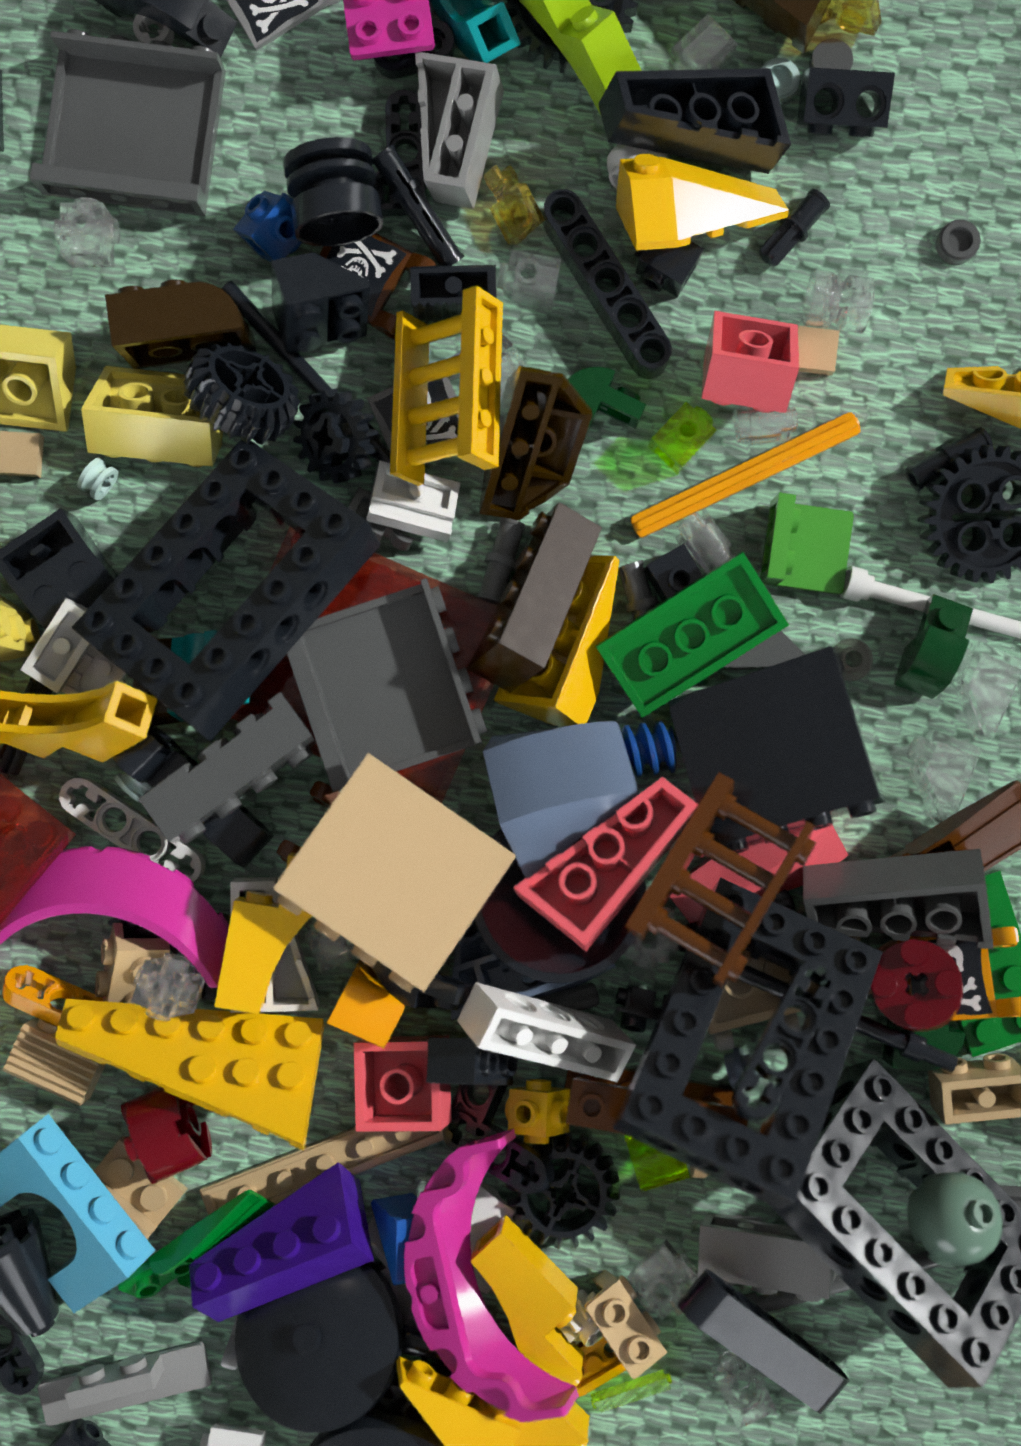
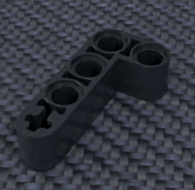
M149 725L144 740L113 757L116 764L129 776L141 783L148 782L153 788L183 765L190 763L194 767L198 764L174 740L169 742L171 738L164 731L152 725ZM243 805L223 819H220L218 814H216L203 824L206 828L203 834L233 862L243 868L274 837L272 832Z

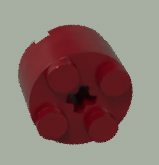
M910 939L899 942L882 953L871 989L878 1008L890 1021L903 1029L926 1032L945 1026L955 1017L963 999V981L958 965L944 949L931 942ZM911 977L917 980L922 977L927 978L925 986L928 993L924 996L917 992L912 996L908 995L910 986L907 981Z
M161 1086L121 1104V1113L130 1135L124 1137L126 1152L131 1161H141L151 1184H156L199 1165L203 1161L208 1160L207 1158L212 1155V1141L206 1121L199 1122L198 1116L192 1107L195 1104L165 1092Z

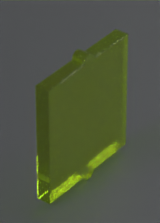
M662 1369L591 1393L593 1409H599L602 1413L670 1390V1384L673 1383L670 1373L665 1374Z

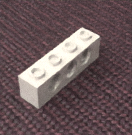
M477 982L457 1020L478 1048L618 1082L636 1047V1044L612 1019Z

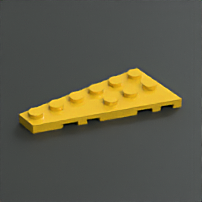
M66 998L55 1035L58 1046L102 1065L109 1064L128 1072L130 1077L142 1082L147 1080L163 1087L165 1092L223 1117L231 1116L252 1125V1128L266 1135L269 1133L289 1141L291 1146L303 1151L305 1149L325 1027L323 1018L247 1012L231 1013V1011Z

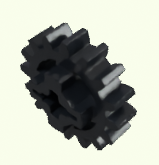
M337 389L323 390L318 394L309 395L310 404H303L298 408L304 416L303 419L294 420L293 422L297 428L301 429L300 435L293 438V442L302 444L303 450L298 454L299 459H309L307 471L309 473L319 471L320 481L332 480L335 484L361 477V470L372 466L367 455L377 453L378 450L377 447L370 443V438L378 435V430L369 429L368 423L374 417L373 414H363L361 410L364 401L362 399L352 400V393L350 391L338 392Z

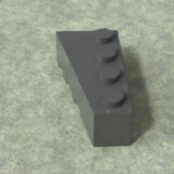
M281 692L268 701L273 708L265 715L262 712L256 715L250 714L236 725L237 728L233 732L236 737L231 741L223 738L213 742L197 756L200 763L194 767L190 763L183 765L139 798V801L168 842L177 843L182 840L184 844H188L206 831L203 825L206 821L218 814L220 819L228 816L242 805L239 800L240 797L252 789L257 794L278 780L274 773L288 763L293 769L313 755L310 748L317 743Z
M981 849L803 866V901L807 917L842 934L868 937L871 932L885 933L891 936L892 940L907 941L910 939V936L936 938V944L955 946L956 940L977 942V948L994 949Z

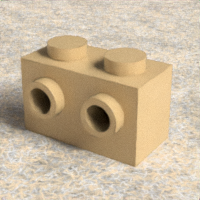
M987 1054L983 1057V1060L974 1061L958 1058L956 1068L952 1073L941 1068L928 1071L930 1104L945 1125L1021 1117V1066L1006 1054Z

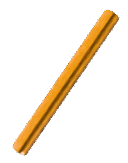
M847 412L638 512L630 518L633 530L639 538H644L847 441L861 432L859 420L852 412Z

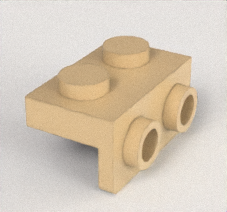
M113 923L110 939H103L101 962L105 966L104 971H97L96 997H103V1001L159 1005L170 954L169 943L162 938H124L122 923Z
M604 1270L592 1279L600 1292L587 1301L584 1307L629 1376L636 1379L668 1352L657 1337L661 1330L646 1310L641 1313L633 1300L637 1297V1294L623 1275L616 1278L610 1272Z

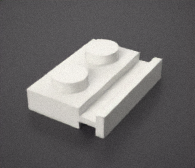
M379 461L366 520L448 542L452 533L451 528L455 517L460 483L425 473L424 485L417 486L390 474V463Z

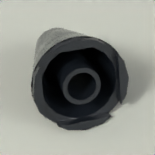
M28 1208V1215L22 1216L18 1209L0 1216V1314L19 1335L37 1337L47 1332L54 1325V1319L59 1313V1306L55 1289L48 1281L52 1274L40 1220L33 1209Z

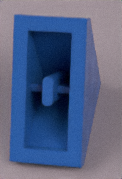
M413 1193L373 1199L371 1202L393 1286L406 1283L404 1270L405 1242L409 1240L411 1223L414 1216L412 1211L418 1199Z

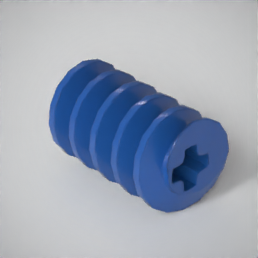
M656 721L651 734L646 723H639L636 736H634L629 725H622L621 734L630 764L637 777H642L645 764H649L654 775L659 774L661 762H666L671 773L676 772V745L671 726L668 732L662 721Z

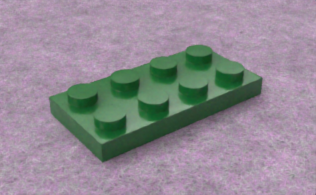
M740 551L596 644V648L643 718L783 630L789 624L744 552Z
M992 870L984 873L991 929L1013 926L1018 930L1019 936L1018 945L1015 947L988 949L995 1000L1021 997V933L1001 871ZM1021 1017L957 1021L959 1029L966 1034L964 1044L968 1055L971 1057L1021 1042Z

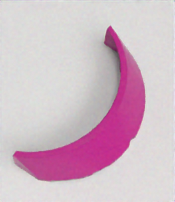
M85 846L60 851L27 867L0 893V945L22 928L49 917L82 913L110 916L134 923L158 935L175 947L192 963L210 988H218L229 924L223 914L220 912L218 915L208 901L194 888V882L177 869L172 872L162 865L151 861L149 855L107 846L105 849Z
M513 1128L460 1146L435 1171L424 1191L420 1193L412 1211L414 1216L411 1223L409 1240L405 1242L404 1270L406 1288L412 1296L411 1309L419 1331L429 1350H435L452 1372L450 1377L465 1392H474L488 1403L506 1411L504 1416L524 1423L566 1416L579 1395L576 1386L564 1382L540 1369L520 1353L507 1339L494 1321L482 1298L473 1264L470 1262L472 1257L470 1241L471 1220L476 1196L492 1162L503 1148L516 1138Z

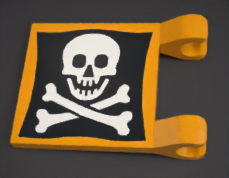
M1015 927L991 929L994 948H1007L1018 945L1019 936L1018 930ZM910 936V939L931 942L941 947L954 959L959 967L963 981V999L959 1011L951 1021L1021 1017V997L995 1000L988 949L977 948V942L956 940L955 946L936 944V938ZM911 977L907 981L910 986L907 994L912 996L917 992L922 996L926 995L928 990L925 982L928 979L922 977L917 980Z

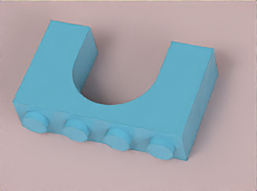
M49 1114L0 1152V1207L20 1193H34L52 1202L64 1214L73 1229L77 1246L76 1254L48 1279L73 1313L126 1280L156 1251Z

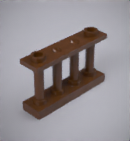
M718 772L626 923V928L629 933L644 941L648 932L654 935L659 932L718 967L719 971L714 977V984L722 989L727 979L733 983L737 981L748 961L746 957L742 956L747 944L795 863L797 862L804 866L817 842L810 839L815 826L809 822L805 823L797 837L737 803V797L732 795L734 792V780ZM717 818L723 821L729 818L787 851L788 854L776 874L770 873L713 840L715 835L709 831ZM705 855L765 890L753 913L746 911L690 878L692 873L686 869L694 856L702 858ZM672 893L676 896H680L681 893L743 929L729 953L668 917L669 911L665 910L664 906Z
M624 1068L618 1082L567 1070L564 1088L571 1090L565 1124L623 1134L612 1127L636 1069ZM688 1079L682 1094L683 1097L746 1127L748 1125V1121L742 1119L732 1106L731 1096L734 1088Z

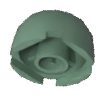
M962 1172L938 1173L928 1175L922 1179L923 1182L919 1189L913 1190L909 1197L907 1216L911 1234L916 1243L922 1242L926 1250L932 1254L926 1256L933 1262L945 1267L971 1265L989 1256L997 1247L1002 1236L1003 1227L1000 1205L992 1191L980 1180Z

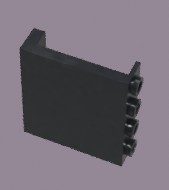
M833 646L672 699L668 702L694 799L698 805L718 772L734 780V792L732 795L737 797V803L788 832L803 827L806 822L815 826L813 831L833 825V817L849 813L851 819L863 817L876 812L875 805L886 802L884 795L879 791L842 674L844 668L840 656ZM717 818L709 831L715 835L713 840L737 854L749 850V842L763 839L729 818H726L725 821ZM764 839L765 844L771 843V842L767 841L766 839Z

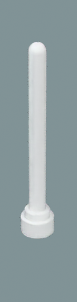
M854 566L847 568L844 591L840 594V598L859 602L860 599L868 600L871 597L924 612L927 600L931 597L877 582L874 576L868 575V570ZM973 608L969 625L1021 639V621Z

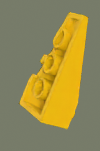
M639 154L631 159H620L615 208L636 251L678 248L689 245L691 236L706 232V235L710 238L722 236L724 227L735 224L747 229L788 217L789 209L774 188L668 158L657 157L652 154Z
M590 556L545 668L511 693L499 687L494 701L553 726L565 727L588 722L600 691L604 659L597 650L596 644L608 637L619 567V559L616 556Z

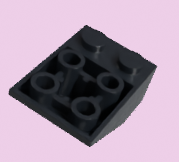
M62 508L0 549L1 574L14 593L45 630L65 599L68 598L88 609L117 577L79 519Z

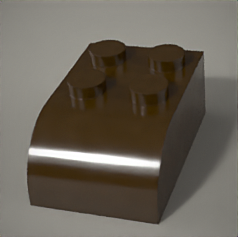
M173 279L162 282L160 284L161 287L144 289L140 286H125L118 289V293L105 295L112 347L133 369L191 362L199 348H205L209 342L221 344L225 340L233 346L239 341L244 348L251 349L255 347L256 349L253 333L238 307L224 290L215 285L205 282L186 283L183 280Z

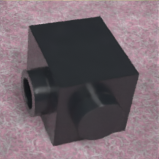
M690 241L689 245L678 248L637 250L634 256L639 258L635 273L640 275L642 283L655 291L664 289L678 298L697 267L704 248Z
M684 543L649 563L644 569L646 576L662 602L703 576Z

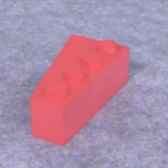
M662 777L617 810L616 814L582 836V839L547 862L542 869L530 878H526L514 887L515 892L519 898L586 952L679 838L698 804Z

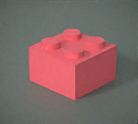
M714 311L704 353L701 399L711 400L713 403L723 406L734 404L752 407L764 413L773 411L786 413L799 371L798 325Z
M449 1035L391 1036L385 1048L376 1046L363 1039L354 1042L356 1132L441 1131L452 1122L451 1084L426 1083L428 1037L449 1038Z

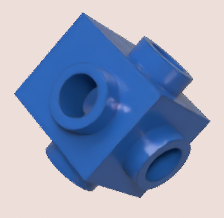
M264 190L261 194H257L247 203L244 216L233 228L261 258L270 262L285 258L288 254L296 251L302 243L295 238L290 207L293 198L286 193L277 195Z

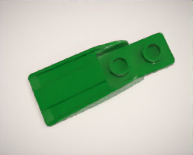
M252 1190L244 1191L149 1257L148 1261L141 1264L126 1280L118 1284V1290L139 1299L149 1298L156 1295L163 1286L176 1278L180 1285L191 1288L189 1264L276 1204Z

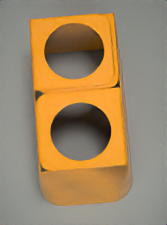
M360 959L327 1024L376 1046L385 1048L406 1005L390 994L376 976L372 966Z

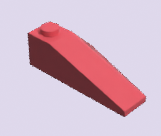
M833 825L813 831L810 839L817 842L804 866L838 863L848 856ZM803 827L790 830L789 832L798 837ZM764 838L749 842V850L738 853L774 875L788 854L787 851L773 843L765 844ZM707 858L690 871L692 873L690 878L711 890L721 877L760 896H763L765 890L710 858ZM797 862L795 863L779 891H789L803 886L802 865ZM672 893L670 899L688 922L698 921L704 906L682 893L680 896Z

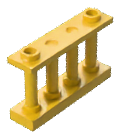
M478 286L463 290L462 312L460 315L429 325L403 310L396 312L390 474L417 486L424 485L425 463L457 456L483 470L496 468L499 465L503 302ZM461 333L460 355L429 364L430 342ZM460 373L458 396L427 404L428 382ZM459 414L458 435L456 438L426 445V423Z

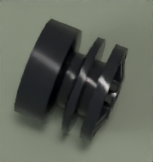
M347 137L320 138L302 143L288 151L284 156L283 169L284 175L287 178V192L294 198L290 203L295 238L300 242L312 246L331 247L347 245L364 240L376 234L383 227L379 193L372 187L375 184L376 177L375 170L372 168V152L365 142Z

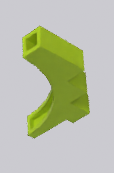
M519 0L547 32L570 63L599 113L598 103L616 71H642L614 11L591 5L589 0Z

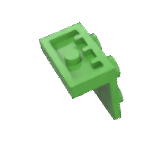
M779 492L770 501L760 571L761 581L765 585L835 595L843 593L854 519L853 512L795 504V494Z

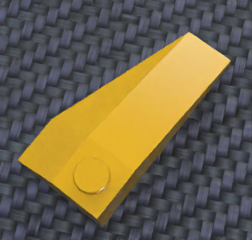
M998 366L947 368L943 396L1021 429V371L1017 374L1007 375V372Z

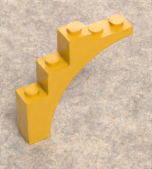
M118 681L112 682L100 689L75 694L42 695L0 691V745L4 743L43 759L64 747L103 763L146 738L157 698Z
M291 852L288 855L286 869L297 853ZM247 891L246 898H236L233 904L214 1007L259 1014L264 1005L272 974L285 948L312 915L302 910L299 916H297L281 904L272 902L273 895L263 892Z
M505 1214L475 1243L470 1262L493 1289L508 1317L518 1351L550 1375L577 1386L583 1376L584 1352L574 1342L569 1343L560 1329L572 1320L577 1311L578 1287ZM575 1402L564 1417L524 1423L519 1422L521 1432L513 1446H586L588 1443L590 1416Z

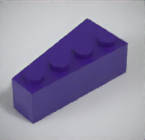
M337 1162L189 1264L192 1307L220 1322L373 1261L360 1180L342 1164Z

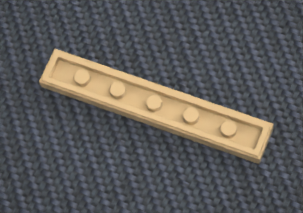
M355 1126L307 1145L304 1151L301 1149L294 1150L205 1185L199 1191L208 1215L246 1190H252L278 1204L337 1162L355 1175L444 1140L442 1130L356 1132Z

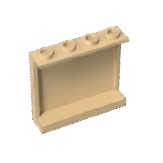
M368 753L273 889L280 893L276 901L292 913L299 916L301 911L305 910L318 920L314 927L334 941L341 935L352 942L355 946L351 953L372 967L378 960L391 969L392 972L388 978L408 992H411L414 986L425 992L516 855Z

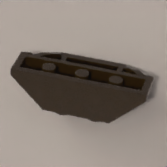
M519 366L506 380L500 402L499 465L496 468L484 470L479 514L520 521L530 514L529 510L545 503L570 484L593 414L592 409L564 374Z

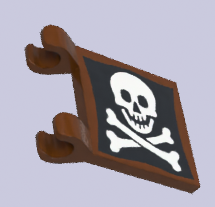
M377 233L364 240L347 245L324 246L319 254L368 279L371 286L368 324L395 340L396 315L382 310L405 270L410 273V267L436 266L432 259L413 253Z

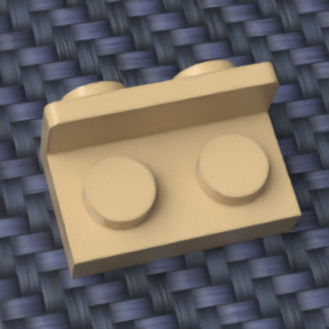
M124 1136L117 1141L94 1170V1173L146 1239L151 1236L188 1189L173 1176L156 1184H151L141 1161L133 1162L129 1158L124 1146Z

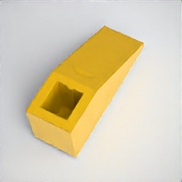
M401 1356L398 1357L396 1364L400 1388L444 1446L514 1445L521 1430L517 1420L504 1416L506 1411L488 1403L474 1392H465L452 1378L436 1372L428 1363L421 1360L412 1362Z

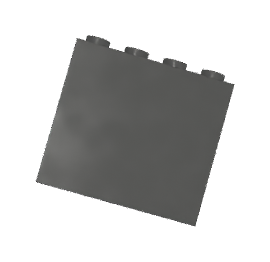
M70 29L67 32L51 30L50 37L59 51L42 164L32 162L30 180L42 195L206 216L226 75L219 54L204 46H192L190 49L173 47L169 43L160 40L142 43L131 41L121 35H110L108 38L90 36L88 33L77 29Z
M427 578L421 580L422 584L317 618L287 653L333 792L344 788L368 753L397 772L481 744L482 741L479 734L487 732L480 708L471 710L466 696L467 693L474 691L466 667L457 669L452 654L460 651L453 628L444 629L439 613L447 611L439 586L430 588Z

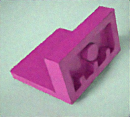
M343 0L352 60L430 51L435 48L429 0Z

